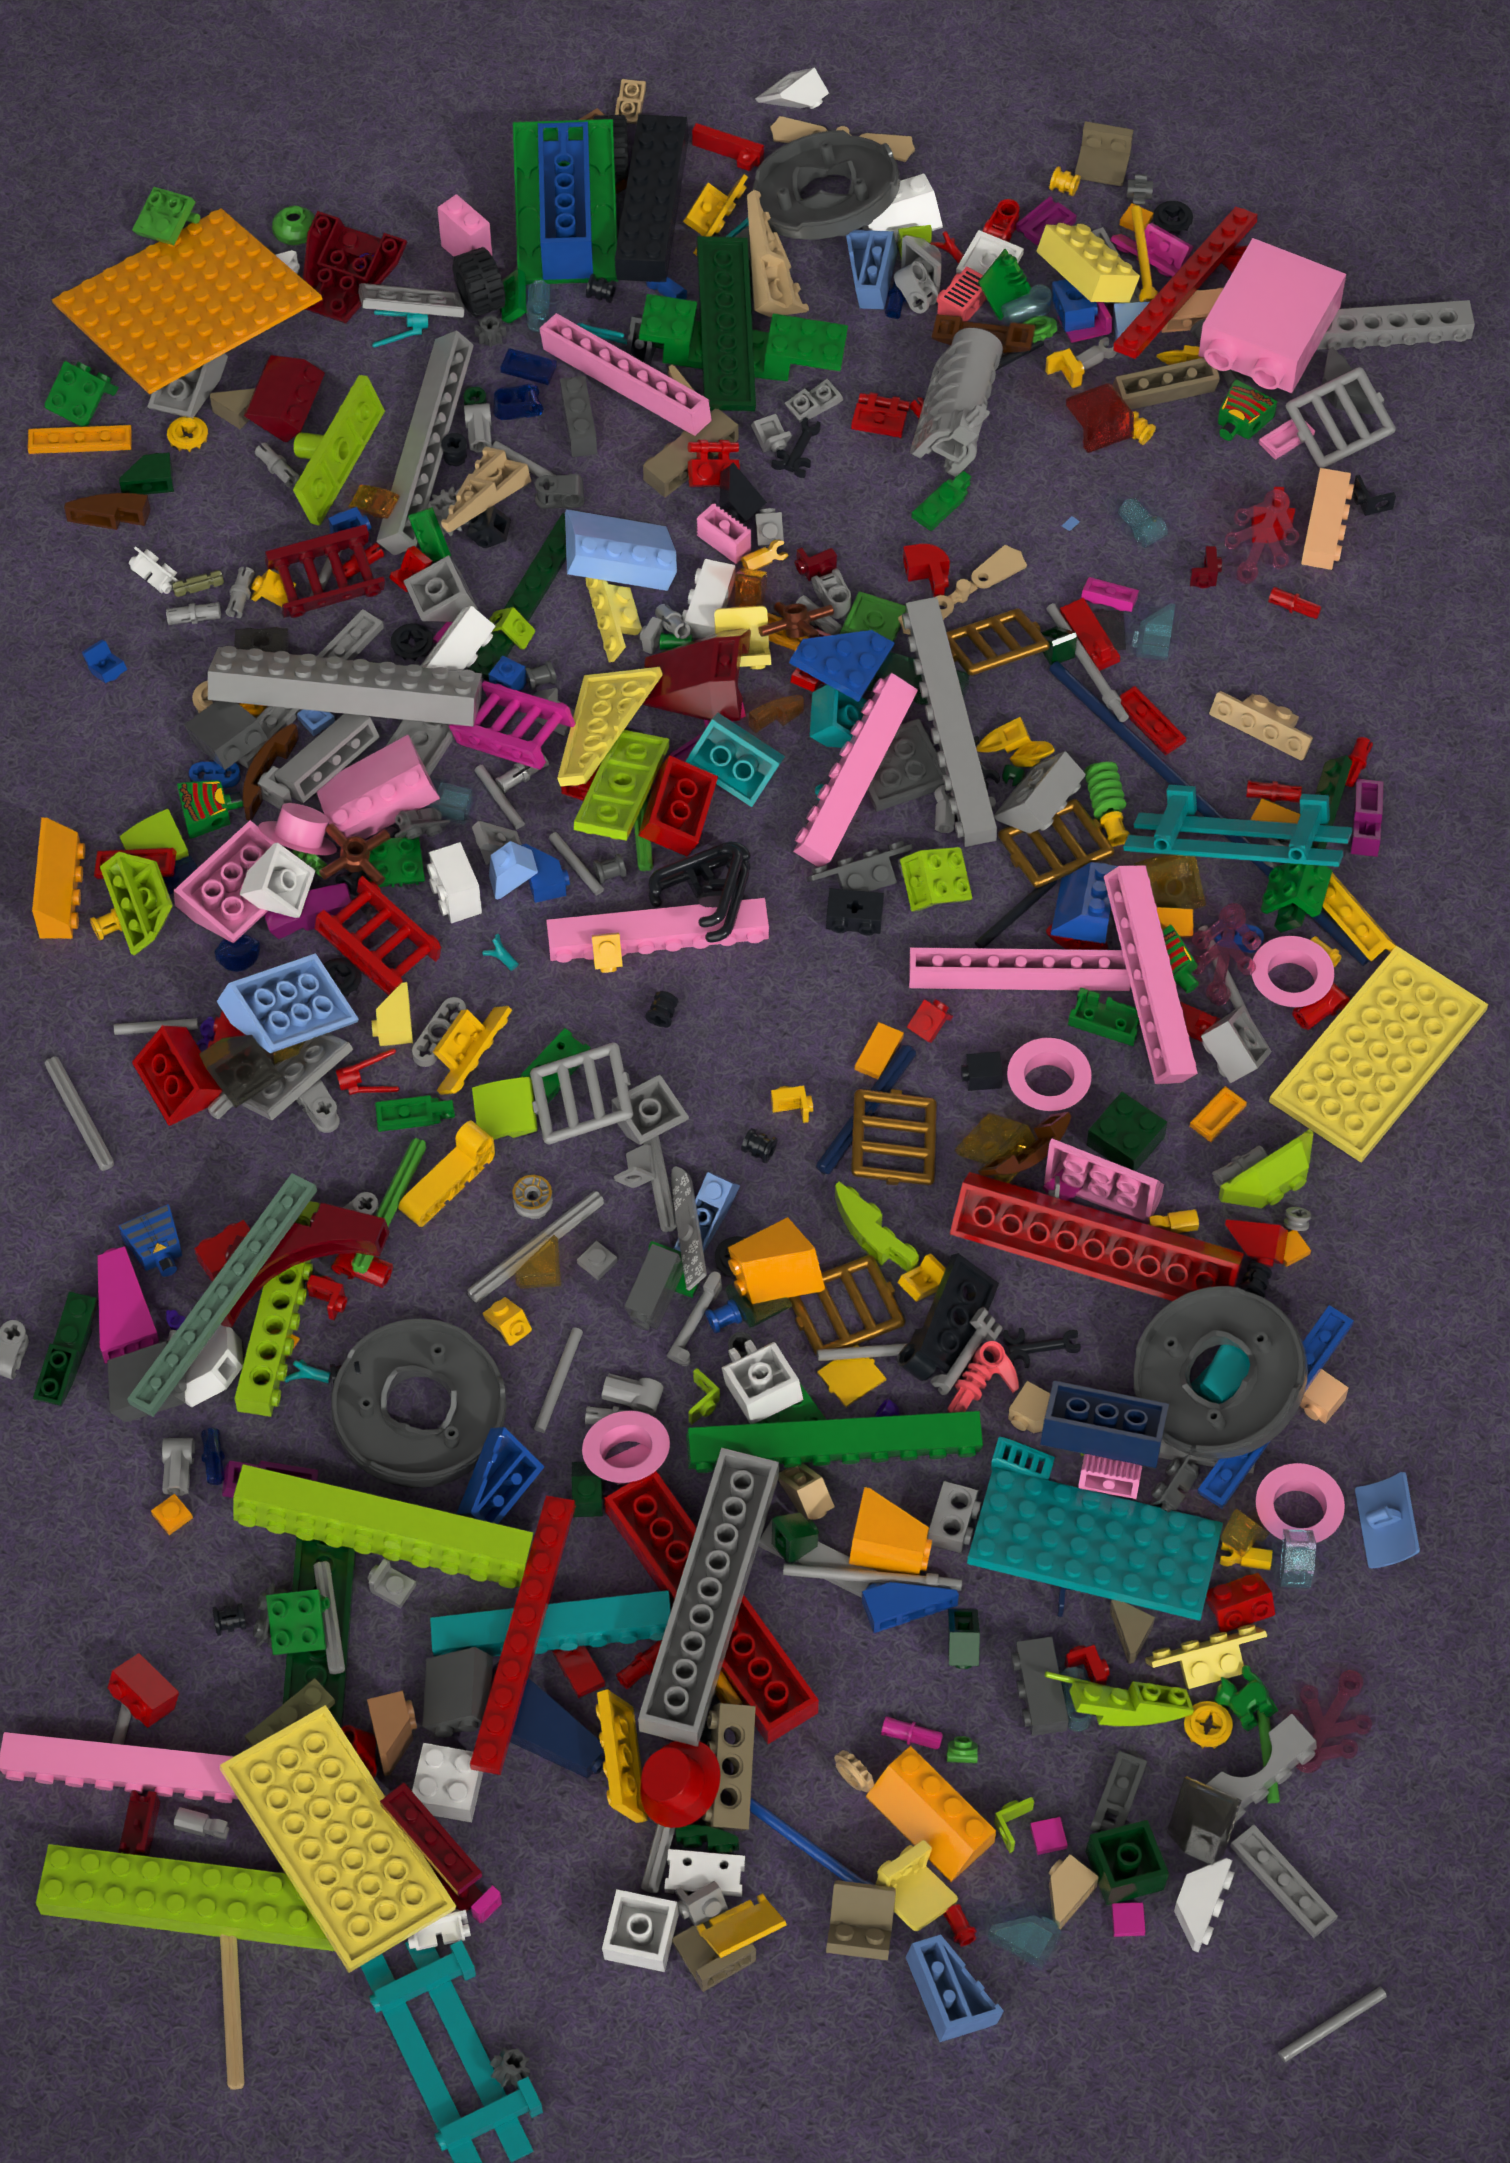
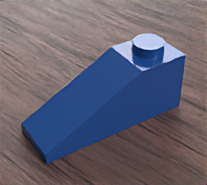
M895 1582L885 1584L874 1583L862 1591V1604L874 1633L958 1606L959 1598L957 1590Z

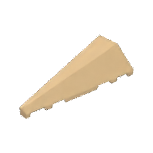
M753 190L747 194L754 311L768 317H772L773 314L790 315L807 312L809 307L807 304H802L798 292L801 290L799 283H793L789 271L791 264L777 232L772 233L768 220L771 218L769 212H763L759 200L761 193Z
M484 447L481 460H476L473 474H468L458 491L455 505H450L447 519H442V527L447 532H452L484 512L487 508L492 507L530 483L531 478L528 465L507 460L504 450Z

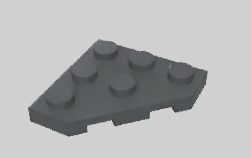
M920 719L899 726L866 791L876 812L933 793L938 787L944 785L943 775H946L945 768L939 767L937 752Z

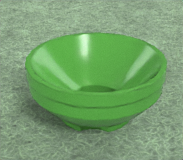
M301 206L286 207L280 210L273 218V234L284 244L299 245L306 243L307 233L315 216L310 210ZM290 214H298L301 216L296 221H289L286 219L287 216Z

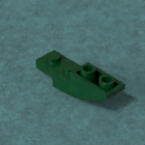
M74 1292L68 1293L54 1342L49 1344L34 1392V1400L62 1406L73 1385L92 1334L90 1327L98 1305L97 1298Z

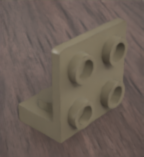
M1085 121L1082 146L1075 175H1080L1081 180L1123 186L1132 150L1134 130Z
M836 1880L833 1888L826 1953L888 1961L896 1889L894 1887Z
M709 1920L703 1923L706 1929L711 1927ZM695 1925L672 1938L673 1945L702 1992L756 1961V1948L753 1943L720 1958L707 1941L700 1936Z

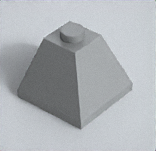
M906 235L902 240L901 269L914 261L921 262L940 292L941 252L935 245H931L923 238Z

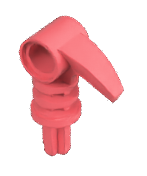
M988 1341L977 1349L972 1357L973 1363L967 1366L968 1371H965L962 1375L964 1380L959 1379L955 1383V1388L958 1391L947 1408L948 1413L966 1412L972 1400H980L982 1397L980 1389H985L987 1386L985 1381H989L995 1373L1002 1377L1012 1393L1019 1389L1015 1368L1000 1343ZM984 1351H988L993 1355V1363L985 1360Z

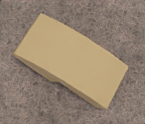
M621 80L615 115H625L627 123L637 124L638 114L641 115L646 81Z

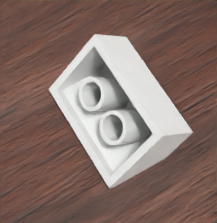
M925 174L901 180L899 191L892 204L879 217L873 220L871 224L863 226V230L894 231L895 240L898 242V229L923 225H931L932 231L943 228L935 193Z

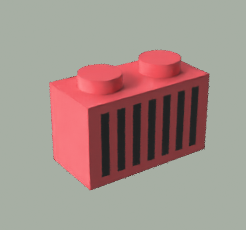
M966 267L960 274L957 273L952 279L950 286L946 290L943 289L937 297V314L958 316L964 322H967L987 300L978 283L983 275L969 267Z

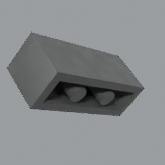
M585 376L560 379L561 400L571 456L579 457L597 454L596 432Z
M1052 1637L1016 1642L1015 1653H1011L1013 1671L1019 1670L1020 1681H1016L1018 1698H1024L1026 1709H1022L1024 1727L1030 1726L1031 1736L1067 1731L1069 1720L1061 1681L1044 1676L1046 1671L1059 1674Z

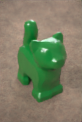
M1244 1665L1242 1667V1675L1249 1683L1238 1692L1233 1683L1221 1677V1684L1217 1687L1214 1700L1218 1705L1230 1707L1232 1712L1240 1719L1242 1727L1246 1731H1250L1258 1724L1254 1718V1712L1259 1710L1260 1713L1264 1712L1265 1716L1269 1718L1278 1712V1709L1273 1700L1270 1699L1269 1692L1261 1679L1251 1671L1249 1665Z

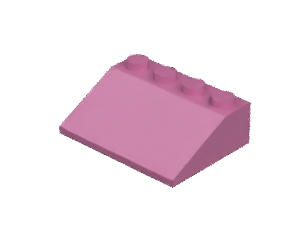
M409 735L340 771L316 792L323 812L329 818V824L333 823L347 839L356 836L364 840L396 823L395 817L399 812L418 811L440 799Z
M252 821L247 822L174 889L175 906L195 923L235 943L268 912L256 907L241 896L240 892L247 871L276 842L266 837Z
M1051 1139L1044 1184L1050 1182L1060 1170L1064 1169L1062 1180L1066 1184L1076 1188L1083 1186L1076 1193L1077 1197L1150 1224L1149 1217L1154 1215L1162 1198L1164 1184L1152 1177Z

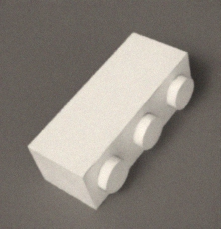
M705 559L702 569H697L695 575L696 587L690 590L688 604L690 606L688 610L684 609L682 614L683 621L690 626V635H693L694 638L701 639L715 634L714 612L718 608L727 607L735 583V565Z
M473 606L463 608L422 663L421 667L433 669L444 667L453 671H462L465 667H470L478 657L476 654L481 646H486L492 639L493 634L491 632L495 625Z

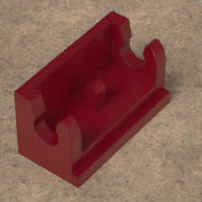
M136 1790L131 1791L118 1853L149 1857L160 1807L157 1792L148 1791L147 1796H140Z

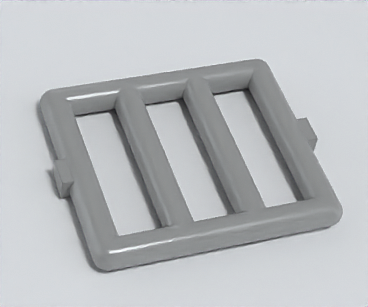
M1357 367L1286 403V409L1299 431L1297 436L1300 442H1305L1319 468H1325L1390 436L1396 430L1383 406L1384 399L1381 393H1376L1364 369L1361 367ZM1356 379L1383 426L1372 433H1369L1344 385ZM1332 391H1335L1360 439L1348 445L1321 398ZM1310 402L1314 405L1338 449L1326 456L1321 452L1298 409Z
M617 1043L606 1044L533 1068L530 1071L535 1101L532 1102L534 1113L539 1116L543 1140L548 1145L628 1120L633 1116L628 1085H631L629 1074L624 1072L621 1053ZM610 1056L621 1110L605 1115L594 1060ZM583 1064L595 1118L579 1123L568 1069ZM558 1073L568 1127L553 1132L542 1077Z

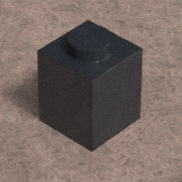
M1000 1051L966 1054V1064L961 1065L962 1082L967 1081L968 1091L1002 1088L1003 1072Z

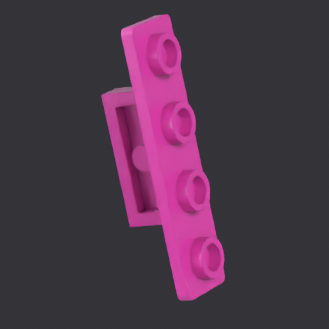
M1149 223L1146 227L1145 238L1149 265L1157 267V271L1160 274L1173 277L1187 261L1193 246L1153 223ZM1123 234L1111 237L1110 241L1116 244L1118 250L1125 253L1130 252L1136 255L1138 260L1137 246L1134 240Z

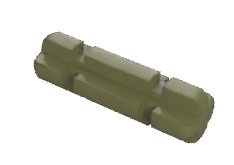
M215 570L210 572V575L204 573L186 578L185 582L182 580L172 583V588L175 596L180 597L186 595L188 591L191 594L209 589L210 585L214 587L223 585L224 579L221 571Z

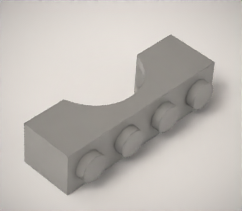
M1290 1714L1269 1732L1272 1745L1271 1757L1267 1765L1260 1772L1249 1777H1234L1220 1772L1199 1790L1200 1798L1223 1825L1228 1821L1234 1823L1239 1820L1246 1812L1244 1808L1252 1802L1255 1804L1259 1803L1268 1795V1788L1276 1782L1281 1784L1292 1775L1291 1769L1299 1763L1302 1765L1306 1764L1315 1756L1314 1750L1317 1749L1316 1740L1293 1714Z

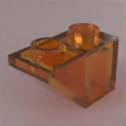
M741 568L736 573L735 607L763 606L767 589V572Z

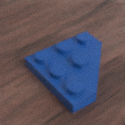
M873 630L808 638L801 641L789 663L859 702L895 643Z

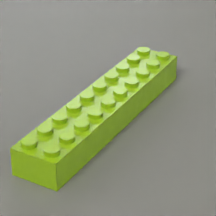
M244 1464L242 1465L233 1496V1520L238 1521L243 1526L264 1527L275 1534H283L284 1532L294 1534L299 1539L305 1541L315 1539L336 1548L345 1546L353 1548L361 1554H379L387 1560H404L420 1568L430 1566L450 1575L464 1574L480 1582L486 1580L498 1582L499 1585L505 1588L520 1587L533 1540V1532Z
M48 1844L36 1899V1905L41 1915L220 1937V1935L235 1936L241 1940L335 1951L286 1873Z

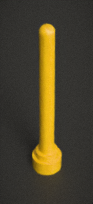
M1134 205L1131 211L1143 288L1139 294V302H1151L1158 294V291L1152 286L1142 210L1139 205Z

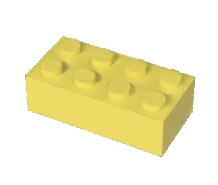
M1064 223L1045 226L1036 252L1090 302L1130 303L1140 277L1132 269V265L1124 262L1116 251L1104 244L1105 241L1095 236L1091 232L1090 227L1084 224L1069 226Z

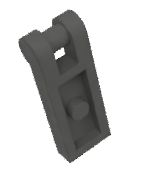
M1118 1751L1090 1830L1098 1833L1100 1830L1106 1831L1125 1826L1148 1761ZM1106 1812L1117 1815L1116 1822L1104 1819Z

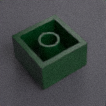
M1121 1092L1088 1130L1086 1145L1107 1160L1137 1171L1165 1138L1167 1121L1124 1092Z
M1148 1820L1090 1834L1085 1852L1093 1872L1099 1877L1098 1885L1106 1905L1164 1890L1169 1872Z

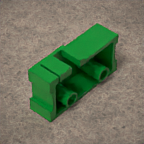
M1080 987L1077 995V1005L1070 1012L1068 1026L1134 1047L1137 1039V1029L1140 1025L1137 1009L1113 1001L1112 997L1109 996L1106 1004L1100 1003L1099 993L1093 991L1088 993L1087 989Z
M564 1028L520 1075V1078H531L530 1071L533 1068L591 1050V1047L586 1043L584 1045L572 1037L573 1033ZM580 1065L569 1068V1076H571ZM558 1073L542 1077L547 1103L561 1090Z

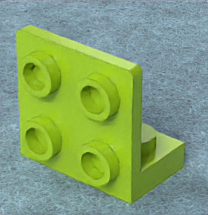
M960 847L920 850L900 859L912 912L920 911L936 904L972 900V893Z

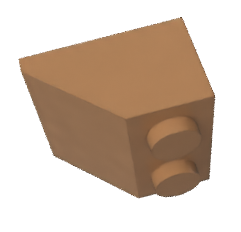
M403 1691L367 1699L384 1776L391 1775L413 1741L412 1730L417 1729L412 1701H405Z

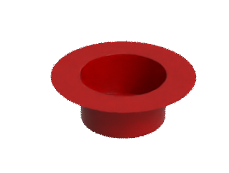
M674 1741L649 1757L641 1774L640 1797L645 1812L655 1823L668 1828H679L695 1822L708 1811L717 1796L721 1777L720 1766L714 1752L700 1741L698 1747Z

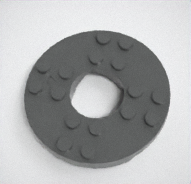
M844 130L825 131L798 138L769 155L756 170L752 191L756 190L761 193L759 198L763 212H769L771 218L768 220L772 232H777L778 235L793 239H824L846 236L856 229L871 224L896 198L900 187V174L892 150L887 143L881 145L864 137L851 136ZM841 175L851 180L848 194H833L820 190L808 198H800L801 190L815 178Z
M1207 1287L1187 1293L1168 1304L1151 1320L1144 1330L1136 1348L1133 1374L1135 1397L1169 1404L1162 1440L1170 1446L1186 1454L1201 1458H1232L1264 1446L1289 1424L1296 1414L1305 1393L1308 1364L1305 1347L1297 1329L1285 1313L1276 1305L1261 1296L1238 1287ZM1216 1345H1232L1241 1349L1249 1357L1250 1368L1248 1375L1242 1380L1241 1386L1234 1396L1222 1404L1209 1402L1192 1390L1190 1384L1191 1367L1195 1359L1206 1349Z
M431 1319L397 1321L369 1333L350 1350L334 1381L331 1395L332 1421L337 1438L344 1451L366 1473L386 1483L409 1488L443 1485L459 1479L474 1470L490 1428L504 1427L506 1417L504 1381L493 1358L463 1329L449 1323ZM359 1361L361 1374H356L354 1362ZM412 1377H427L439 1382L447 1390L451 1400V1406L445 1421L439 1428L422 1430L397 1422L390 1417L387 1411V1399L392 1389L400 1382Z

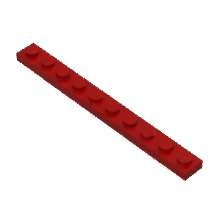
M1235 207L1114 342L1113 351L1136 359L1257 223L1258 214Z
M547 1495L545 1497L471 1758V1770L501 1775L576 1507L575 1500Z

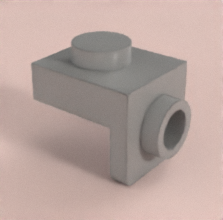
M776 414L753 421L751 424L763 453L769 450L777 452V450L784 449L792 436L790 431L784 432Z
M775 508L761 509L760 514H755L758 546L770 545L776 539L784 542L782 512L776 513Z
M715 1881L689 1896L681 1887L675 1890L679 1899L677 1905L680 1915L683 1919L689 1917L695 1926L707 1922L728 1909L721 1889Z

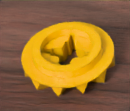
M180 417L174 420L167 429V438L171 447H177L179 452L182 449H187L191 452L192 448L195 447L200 449L201 444L207 442L208 428L197 417H193V419ZM182 430L188 434L192 433L193 438L184 437Z
M1211 1701L1199 1702L1193 1705L1194 1712L1184 1719V1729L1190 1741L1200 1745L1201 1748L1213 1747L1214 1749L1218 1745L1226 1743L1233 1728L1229 1712L1222 1705ZM1209 1715H1212V1725L1217 1728H1211L1210 1732L1205 1735L1204 1726L1200 1725V1723H1205Z

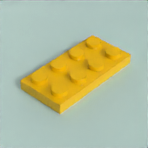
M608 1689L597 1692L598 1704H596V1714L601 1721L602 1732L599 1734V1739L605 1753L603 1770L609 1784V1789L607 1790L608 1803L613 1809L636 1823L648 1821V1815L643 1808L640 1797L642 1769L634 1708Z

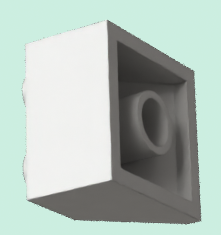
M449 555L404 580L422 621L453 622L463 608L473 606L476 610L478 609L461 571Z
M1243 1005L1210 1026L1201 1035L1205 1050L1213 1055L1220 1074L1223 1077H1227L1230 1083L1258 1069L1272 1052Z
M658 1075L629 1090L633 1116L617 1124L627 1138L641 1145L689 1119V1116L662 1076ZM617 1096L611 1100L612 1113L621 1110Z

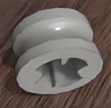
M1300 1207L1286 1209L1285 1227L1295 1231L1309 1229L1310 1211Z

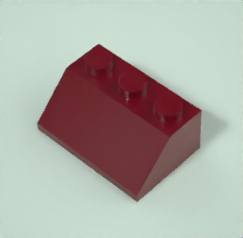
M270 355L244 417L283 442L290 441L301 432L325 372L305 359Z

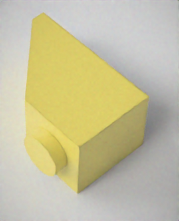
M407 982L401 983L376 1009L377 1020H371L373 1037L379 1038L380 1046L413 1043Z

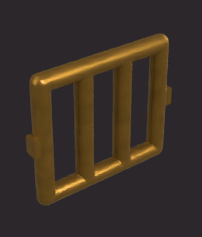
M1019 608L946 632L954 662L958 661L970 676L1035 655L1050 648V643L1041 634L1039 624L1036 621L1031 622ZM1017 620L1035 643L1021 647L1003 624ZM992 628L1011 651L997 655L978 632ZM968 636L987 660L973 664L955 640Z
M1077 799L1068 801L1065 808L1052 817L1054 820L1052 826L1076 860L1062 865L1038 830L1027 833L1053 869L1049 872L1038 875L1012 837L1024 831L1009 826L998 833L999 839L1011 854V862L1015 868L1020 867L1035 888L1065 877L1090 862L1097 863L1114 854V848L1101 832V824L1097 819L1092 820ZM1073 811L1100 849L1087 855L1063 823L1060 816Z
M862 1089L856 1090L854 1093L852 1175L861 1178L886 1180L888 1185L897 1186L899 1182L932 1185L935 1180L936 1100L928 1097L903 1095L902 1090L891 1089L889 1093ZM865 1101L925 1108V1122L865 1115ZM864 1127L925 1134L924 1148L864 1141ZM863 1152L924 1159L923 1173L865 1167L863 1166Z
M866 1255L821 1273L825 1290L816 1293L839 1338L838 1340L823 1345L800 1296L788 1298L797 1316L795 1322L800 1331L804 1330L816 1356L817 1350L852 1347L905 1325V1318L893 1296L895 1295V1290L891 1282H886L872 1255ZM867 1268L892 1318L877 1325L851 1274ZM841 1278L865 1327L864 1330L851 1335L825 1283Z

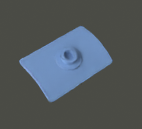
M1400 1472L1383 1481L1356 1487L1355 1495L1368 1567L1380 1568L1389 1566L1418 1554L1420 1548L1406 1473Z

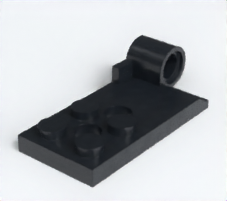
M959 1253L951 1255L922 1328L915 1329L911 1341L900 1351L897 1364L920 1381L928 1379L937 1367L947 1374L976 1331L970 1321L980 1308L985 1307L989 1311L999 1283ZM964 1286L967 1288L968 1300L963 1296ZM954 1311L957 1312L959 1324H956L953 1319ZM965 1367V1369L963 1370V1372L961 1373V1375L959 1376V1378H958L957 1380H959V1379L962 1380V1378H963L962 1375H963V1373L965 1372L966 1367Z

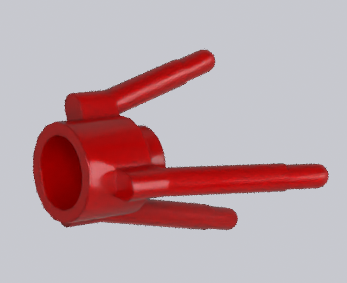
M391 1049L355 1065L336 1069L341 1091L348 1089L350 1095L356 1093L398 1092L399 1087L357 1086L358 1083H362L360 1069L395 1054L396 1050Z

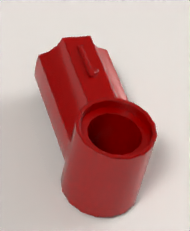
M1333 982L1330 990L1322 999L1307 1006L1296 1007L1293 1009L1292 1015L1303 1029L1309 1030L1328 1015L1335 1016L1338 1009L1342 1011L1349 1003L1350 998Z
M356 1253L337 1255L331 1268L338 1275L343 1273L349 1276L348 1279L356 1277L381 1288L387 1284L391 1277L393 1264L373 1257L367 1272L361 1274L352 1269L351 1263Z

